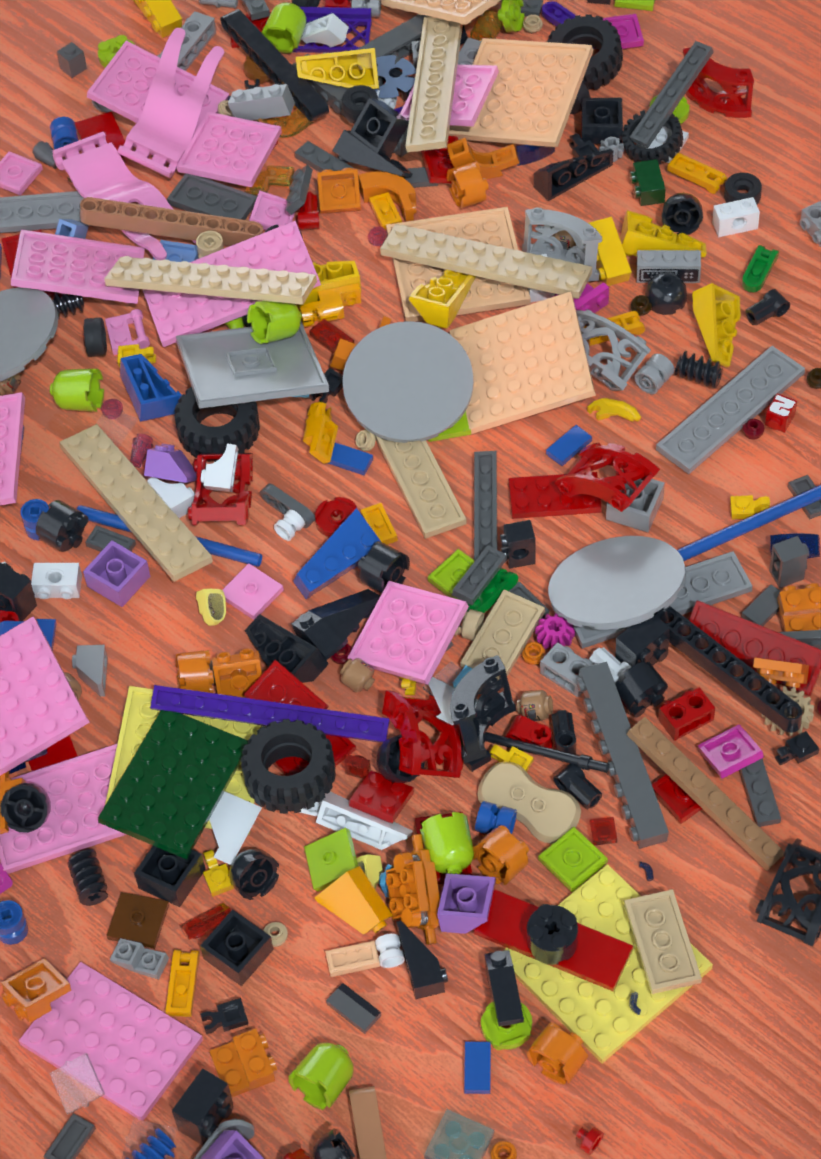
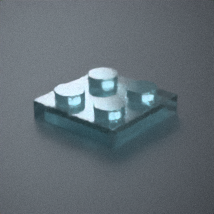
M447 1109L424 1153V1158L483 1159L495 1132L487 1126Z

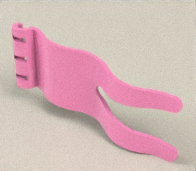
M175 28L168 38L141 116L126 136L124 146L120 145L118 148L119 154L168 178L174 175L179 160L194 136L214 73L224 56L223 48L215 46L204 59L188 90L183 96L176 95L174 93L175 74L181 46L186 34L182 28ZM133 146L136 147L135 152L132 151ZM150 154L153 155L152 160L148 158ZM166 162L170 163L168 168L165 167Z
M104 132L53 150L55 164L61 171L66 170L73 185L83 198L93 197L127 203L138 202L141 205L173 209L158 189L146 181L139 180L128 170L112 142L107 144ZM122 230L130 240L147 249L156 260L166 259L167 252L164 247L151 235Z

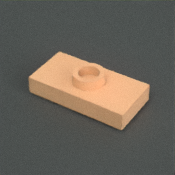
M375 941L325 951L331 977L380 967Z

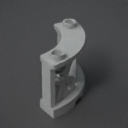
M539 207L525 210L523 252L536 255L547 254V257L591 266L592 275L588 282L599 280L596 262L598 243L602 242V236L593 226L578 217L559 211L544 210ZM532 225H538L535 228L538 232L532 231ZM566 230L572 236L576 246L565 250L561 242L552 235ZM531 238L538 239L535 244H531Z
M588 309L585 311L577 310L590 370H592L591 375L600 380L610 390L623 391L627 386V381L651 349L646 346L647 343L643 338L635 337L616 323L594 314ZM607 335L612 345L613 354L601 352L593 357L589 356L590 347L586 340ZM627 347H631L637 353L631 363L621 358V356L631 357V353L625 350ZM602 359H607L608 363L603 365L600 362ZM622 365L626 367V370L621 375V377H619L620 367Z

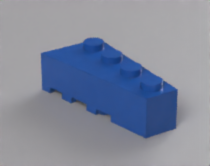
M357 508L296 574L293 582L306 600L357 567L360 559L363 556H367L374 543L377 541L381 542Z

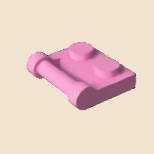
M135 309L129 314L105 319L113 355H118V346L139 344L141 349L149 347L150 341L145 334L141 310ZM132 323L135 325L138 337L137 340L133 341L128 324Z

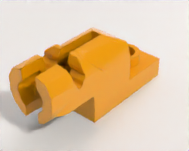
M359 283L317 291L318 301L299 306L303 327L314 326L315 321L321 325L325 322L345 318L344 306L362 303Z
M314 402L309 406L303 442L310 446L309 453L323 464L331 461L338 425L331 421V407L325 412L326 403Z

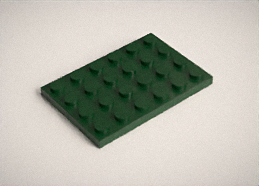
M161 710L100 813L98 823L188 859L239 767L241 757L243 756L242 751L244 746L248 744V740L181 713Z

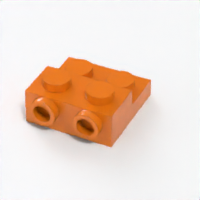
M344 168L341 171L326 169L317 173L320 214L361 210L358 169Z
M808 584L805 586V589H796L795 586L783 588L779 592L777 601L784 632L821 630V587H819V584Z
M251 648L243 649L240 651V654L230 655L229 652H221L215 658H212L217 694L246 698L244 694L262 675L259 651H254Z
M754 658L753 667L757 668V673L772 684H776L777 680L786 681L785 686L800 688V683L807 684L809 665Z
M45 958L1 982L4 991L1 996L6 1006L11 1007L13 1005L17 1017L20 1020L26 1018L29 1023L52 1011L50 1003L72 991L70 983Z
M257 1028L232 1037L233 1042L209 1050L217 1075L221 1080L228 1083L232 1097L275 1081L273 1072L277 1071L274 1058L273 1056L267 1057L265 1049L269 1048L266 1037L264 1033L259 1035Z

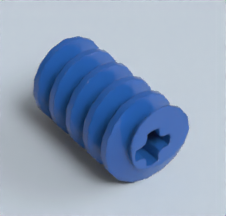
M157 1128L155 1130L156 1137L151 1135L147 1137L149 1145L141 1143L139 1145L141 1153L134 1150L131 1154L133 1159H166V1155L174 1158L173 1148H176V1146L162 1130Z

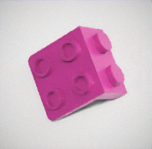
M603 282L596 288H593L587 283L580 298H574L576 311L588 309L596 313L608 305L609 286Z

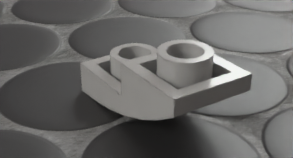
M121 938L110 958V961L118 966L158 980L169 960L166 953L146 949L142 943Z

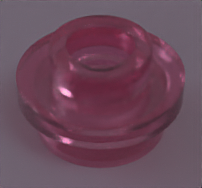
M374 227L368 234V241L374 246H382L388 234L384 228Z
M109 399L102 404L101 411L108 419H116L120 417L123 405L117 399Z

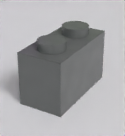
M798 536L772 546L769 572L779 588L804 580L809 550L805 543L802 544Z

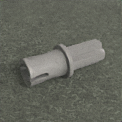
M200 0V4L216 5L217 8H220V6L235 8L238 5V0Z

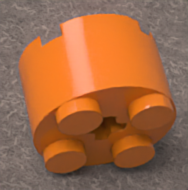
M477 161L447 171V181L452 182V187L449 188L451 196L457 207L461 206L460 209L484 202L487 199L485 191L489 189L488 182L485 178L482 179L480 165Z
M209 650L175 654L176 677L179 689L213 693L212 684H214L213 671L209 668Z
M503 825L493 829L473 847V860L478 859L481 864L478 869L486 877H495V884L498 885L501 882L504 883L503 885H507L528 865L527 853L529 848L527 844L522 840L518 841L508 828Z
M550 1022L527 1051V1057L532 1065L535 1067L538 1063L543 1068L541 1073L545 1077L561 1085L571 1082L586 1062L588 1054L581 1046L583 1040L577 1034H568L553 1022Z

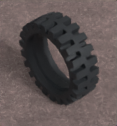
M644 110L640 111V116L637 113L633 115L634 120L629 119L627 121L628 125L625 124L623 127L622 140L627 155L634 162L657 159L658 164L661 165L662 160L666 163L669 161V157L673 159L676 156L675 152L679 153L680 147L683 145V132L679 119L673 113L663 126L672 131L671 137L667 142L655 148L638 147L630 138L646 114Z

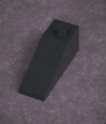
M402 921L396 922L397 933L400 937L401 948L415 1000L444 993V983L448 982L445 967L440 968L436 956Z
M495 951L484 954L487 980L498 1026L523 1023L524 1017L510 951Z

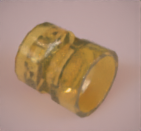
M484 11V14L480 15L477 24H475L470 32V37L482 41L483 38L496 39L503 27V22L498 19L496 12Z

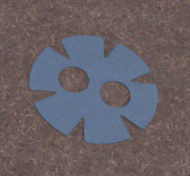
M393 55L376 58L378 76L386 79L384 85L374 89L376 92L380 89L379 98L398 97L397 88L404 92L412 88L415 78L406 77L407 75L416 74V69L411 62L402 58L395 64L396 56ZM392 68H400L403 73L400 77L394 78L389 75V71Z

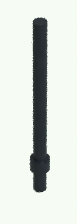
M486 732V742L509 748L515 747L524 752L578 765V768L588 771L590 769L605 773L609 771V763L593 760L592 756L584 754L578 756Z

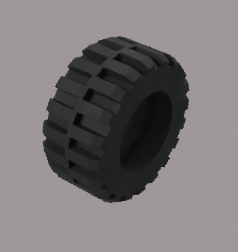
M586 14L583 17L577 15L573 19L568 18L564 20L563 24L560 23L555 27V31L553 30L547 40L550 43L592 45V47L600 50L591 57L582 80L588 91L593 88L594 90L600 89L601 85L605 86L610 83V79L613 80L618 75L617 71L619 72L622 67L623 52L620 35L616 27L606 19L603 21L602 17H592V15Z
M192 387L185 391L186 395L182 394L179 398L174 415L180 443L183 444V448L187 452H191L192 456L197 458L199 454H224L227 444L236 445L239 449L238 453H245V449L249 450L254 445L253 441L257 440L260 422L256 401L199 408ZM214 414H228L234 417L232 421L222 426L209 427L201 424L205 418ZM207 459V461L214 460L216 462L219 459Z
M285 719L281 723L276 721L269 723V727L265 728L263 726L257 730V735L253 734L248 739V744L243 748L241 766L245 786L250 797L255 799V802L261 807L266 805V809L275 812V810H279L282 814H288V811L299 813L301 809L307 808L308 810L315 806V802L320 803L326 798L325 793H330L333 787L332 783L335 781L336 768L330 740L326 739V734L322 730H317L316 726L310 723L305 725L304 721L296 720V722H290V719ZM286 757H299L309 762L303 771L291 776H279L268 771L273 763Z

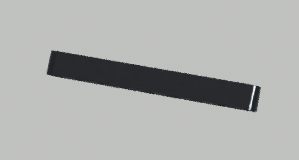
M239 9L220 18L224 30L274 84L288 85L295 102L294 105L310 122L329 113V107L324 98L306 79L298 77L297 70Z
M671 606L666 609L662 608L654 613L670 627L669 642L782 730L793 733L801 728L802 708L797 702Z

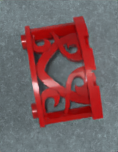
M683 48L682 53L684 57L688 53L690 48ZM709 58L686 92V96L690 100L699 103L700 108L713 114L716 111L724 113L725 117H751L754 85L751 69L727 67ZM708 78L716 81L724 91L714 92L709 88L704 79ZM741 86H746V89L738 90Z
M594 443L585 447L578 454L581 459L567 475L558 478L554 484L563 494L570 498L579 494L592 495L610 503L614 508L623 512L660 471V468L637 452L633 455L625 451L624 446L613 443L604 446L600 443ZM609 465L614 467L617 474L611 477L594 478L591 471ZM639 479L643 480L639 484V486L636 487L634 481H637ZM625 484L629 485L634 491L629 497L625 495L627 494Z
M238 453L237 459L241 460L237 461L234 481L236 479L240 481L233 486V492L238 494L228 497L222 504L217 503L210 497V493L213 490L206 489L204 483H201V473L203 469L206 470L207 459H220L223 454L197 455V459H194V471L197 472L196 492L192 507L188 508V518L192 520V525H198L199 521H237V525L247 524L250 516L248 508H251L252 491H248V485H251V481H253V453Z
M386 690L382 714L391 720L396 729H400L402 735L399 739V770L411 775L460 778L463 760L458 727L436 717L441 714V711L434 696L429 695V699L403 697L395 691ZM423 718L433 724L439 731V736L433 745L430 738L423 731L419 730L418 724ZM427 761L428 768H421V763ZM444 762L443 770L436 768V763L441 765Z

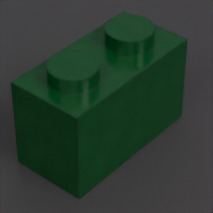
M658 160L634 162L633 171H630L631 184H635L634 196L639 198L640 205L665 203L666 188Z

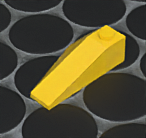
M375 48L296 57L299 78L345 88L357 85H365L373 89L379 88Z
M627 210L620 235L625 255L637 256V250H701V257L706 256V243L684 233L677 235L670 230L669 226L664 224L663 227L652 223V218Z
M445 270L443 276L439 278L433 277L430 279L429 284L417 286L409 296V301L428 324L447 329L455 319L476 276Z
M711 283L692 292L693 311L712 361L715 363L720 361V365L727 368L730 367L734 349L732 340L737 335V330L735 329L736 322L740 321L741 316L740 296Z

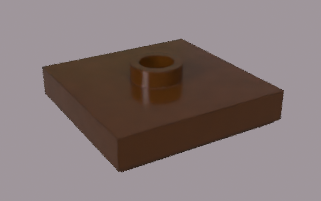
M121 892L107 933V939L119 942L121 938L142 943L144 947L155 949L169 908V902Z

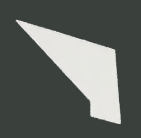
M432 677L428 685L441 711V714L436 717L454 725L450 712V702L455 688Z
M224 792L209 819L219 846L214 858L227 864H232L262 809L260 806Z

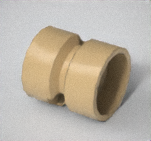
M205 231L196 239L199 258L224 249L223 238L216 231Z
M471 609L468 612L466 611L462 626H460V622L454 635L461 634L463 638L474 641L483 625L484 613Z

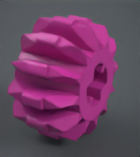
M556 613L553 617L546 614L545 619H539L538 626L535 628L537 642L543 644L545 650L549 647L552 649L556 643L562 646H570L573 637H575L573 624L568 623L567 619L559 617Z

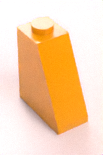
M360 866L344 873L314 897L319 904L362 934L372 930L374 933L379 932L387 926L385 921L393 916Z

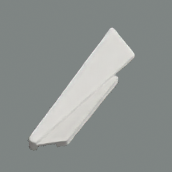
M331 791L328 794L325 793L326 798L320 803L315 802L314 807L308 810L307 808L301 809L300 812L317 816L316 823L335 831L346 827L350 830L352 838L380 850L407 839L413 832L396 822L391 824L349 806L350 800Z

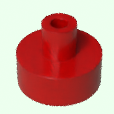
M593 1127L589 1132L584 1128H580L576 1134L582 1140L580 1149L591 1155L602 1141L604 1133L596 1127Z

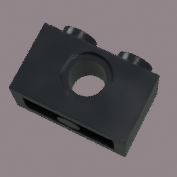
M531 520L504 524V534H500L501 552L507 554L509 569L536 564V538Z

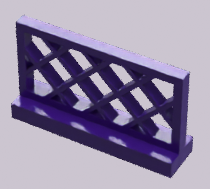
M300 7L306 15V24L333 13L349 27L347 34L352 31L356 37L350 41L346 38L344 41L346 44L342 47H329L326 44L324 46H317L316 42H311L304 46H298L292 52L335 53L353 51L360 48L354 45L360 39L366 45L370 42L372 26L371 8ZM357 26H366V29L361 33L355 28Z

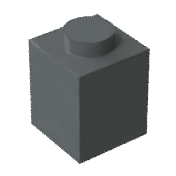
M73 42L56 51L60 69L71 78L87 69L84 51Z

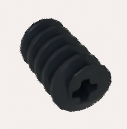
M54 293L52 301L58 311V320L60 319V313L68 317L69 310L73 315H76V308L81 313L84 312L82 296L61 294L60 298L57 293Z
M685 350L679 357L674 376L679 373L680 378L687 376L689 381H693L695 378L696 383L699 384L704 381L705 386H709L712 383V388L716 389L722 378L723 368H720V361H717L712 366L711 358L704 363V356L702 355L698 361L696 360L695 353L688 358L687 351Z
M93 849L80 851L68 861V868L73 878L77 895H79V901L86 906L99 904L108 898V894L105 892L108 887L104 883L105 878L101 874L102 869L98 866L100 863L96 858V851Z

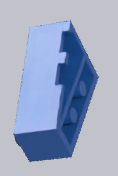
M142 354L121 358L120 377L140 422L175 414V407L182 394L179 391L176 392L170 386V382L167 379H163L157 373V369Z

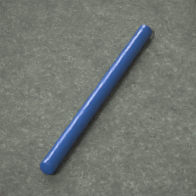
M821 485L686 545L677 551L682 556L683 561L689 560L821 500Z
M79 505L76 508L88 516V521L131 532L116 514ZM195 536L212 555L245 564L249 563L256 567H259L262 562V554Z

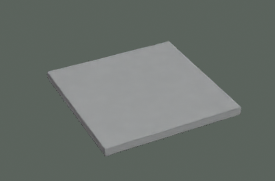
M300 322V328L294 336L263 344L257 343L250 333L254 332L252 327L176 336V343L199 408L329 392V384L302 322Z

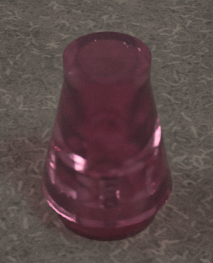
M139 433L133 438L130 462L134 467H142L147 456V449L153 448V439L150 436Z

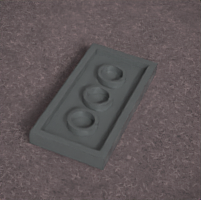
M185 174L168 196L167 201L171 206L188 212L245 220L253 210L257 196L200 176Z

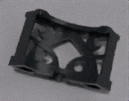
M498 655L485 659L484 662L469 671L458 683L451 697L450 712L454 725L458 724L460 728L461 754L464 764L487 756L485 739L488 727L490 725L493 726L504 716L516 711L506 668ZM478 694H482V695L480 696V698L478 699L477 704H476V708H475L476 698H477Z
M797 838L793 844L788 843L783 855L785 858L776 873L765 900L761 899L757 906L756 913L759 914L757 922L803 940V943L813 946L821 934V895L809 894L797 903L791 890L790 880L801 875L813 874L814 885L821 891V881L818 878V874H821V852L802 845V840ZM780 885L783 894H777ZM808 903H813L816 906L814 910H809L807 905L804 911L802 910ZM775 905H780L782 908L778 912V916H783L790 910L791 914L784 923L769 917ZM794 919H796V921L807 931V933L790 926Z

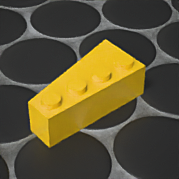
M133 0L161 38L171 35L175 28L182 27V17L171 0Z
M355 261L327 262L326 265L312 262L321 285L312 289L304 304L318 301L317 291L359 283L361 291L360 275ZM296 304V306L299 307L303 306L304 304Z

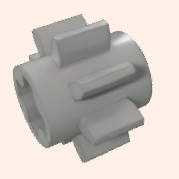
M608 137L605 141H601L599 151L612 149L613 162H615L618 158H622L624 144H620L619 138Z

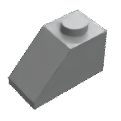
M105 645L77 646L76 655L72 656L73 669H77L78 676L100 697H104L108 664Z

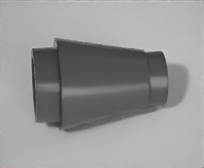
M38 142L32 151L34 157L57 169L58 167L53 158V148L47 142Z

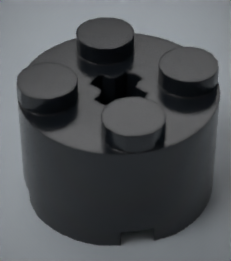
M61 500L51 502L48 505L51 508L47 512L43 511L37 521L36 534L40 537L38 539L61 552L68 551L72 547H79L82 543L81 535L88 523V516Z
M379 541L374 543L367 556H363L358 563V568L361 569V582L380 593H383L389 581L403 584L406 578L403 576L405 569L409 570L410 560L406 554Z
M645 661L628 669L623 674L626 678L621 683L619 680L615 682L622 704L635 718L641 716L650 705L655 707L662 703L665 699L663 694L668 688V684L650 662L646 664Z
M543 904L530 916L527 923V944L535 959L544 964L555 965L565 959L567 961L574 955L578 945V923L576 916L566 908Z

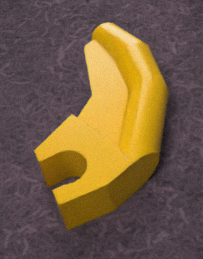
M601 398L595 400L587 407L589 414L593 411H599L596 413L597 420L617 415L632 422H638L641 419L637 409L624 401Z

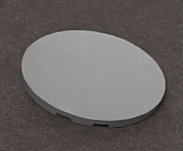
M20 287L0 291V382L25 369L24 366L32 359L37 360L46 350V344L50 338H53L58 326V311L51 298L43 291Z
M421 322L392 323L369 333L350 353L343 372L344 397L349 410L357 419V422L370 433L393 442L407 443L408 441L419 440L422 442L437 437L438 434L453 427L463 416L473 393V370L466 351L454 337L444 330Z
M644 536L614 537L583 547L566 558L554 571L549 582L548 594L551 606L556 614L567 619V622L582 628L584 626H592L596 630L624 628L644 622L654 617V613L660 609L668 608L677 599L679 591L684 588L686 569L680 553L664 541Z

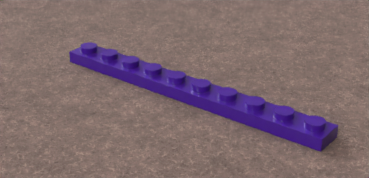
M154 685L150 706L151 710H165L184 715L268 727L269 723L275 721L281 723L285 719H290V722L301 720L304 721L305 725L310 723L316 726L317 730H322L326 735L379 743L387 740L390 722L389 718Z

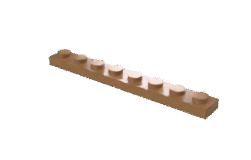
M646 717L628 731L627 736L766 871L783 857L784 851Z

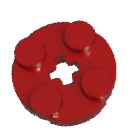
M335 497V500L329 502L328 499L323 501L315 512L317 530L323 535L331 537L357 508L356 504L344 497ZM338 515H341L342 519L334 520V518L332 517H338Z

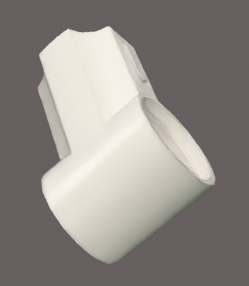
M604 647L596 649L589 658L593 665L607 661L614 682L619 680L621 683L626 678L623 674L631 668L628 663L619 662Z

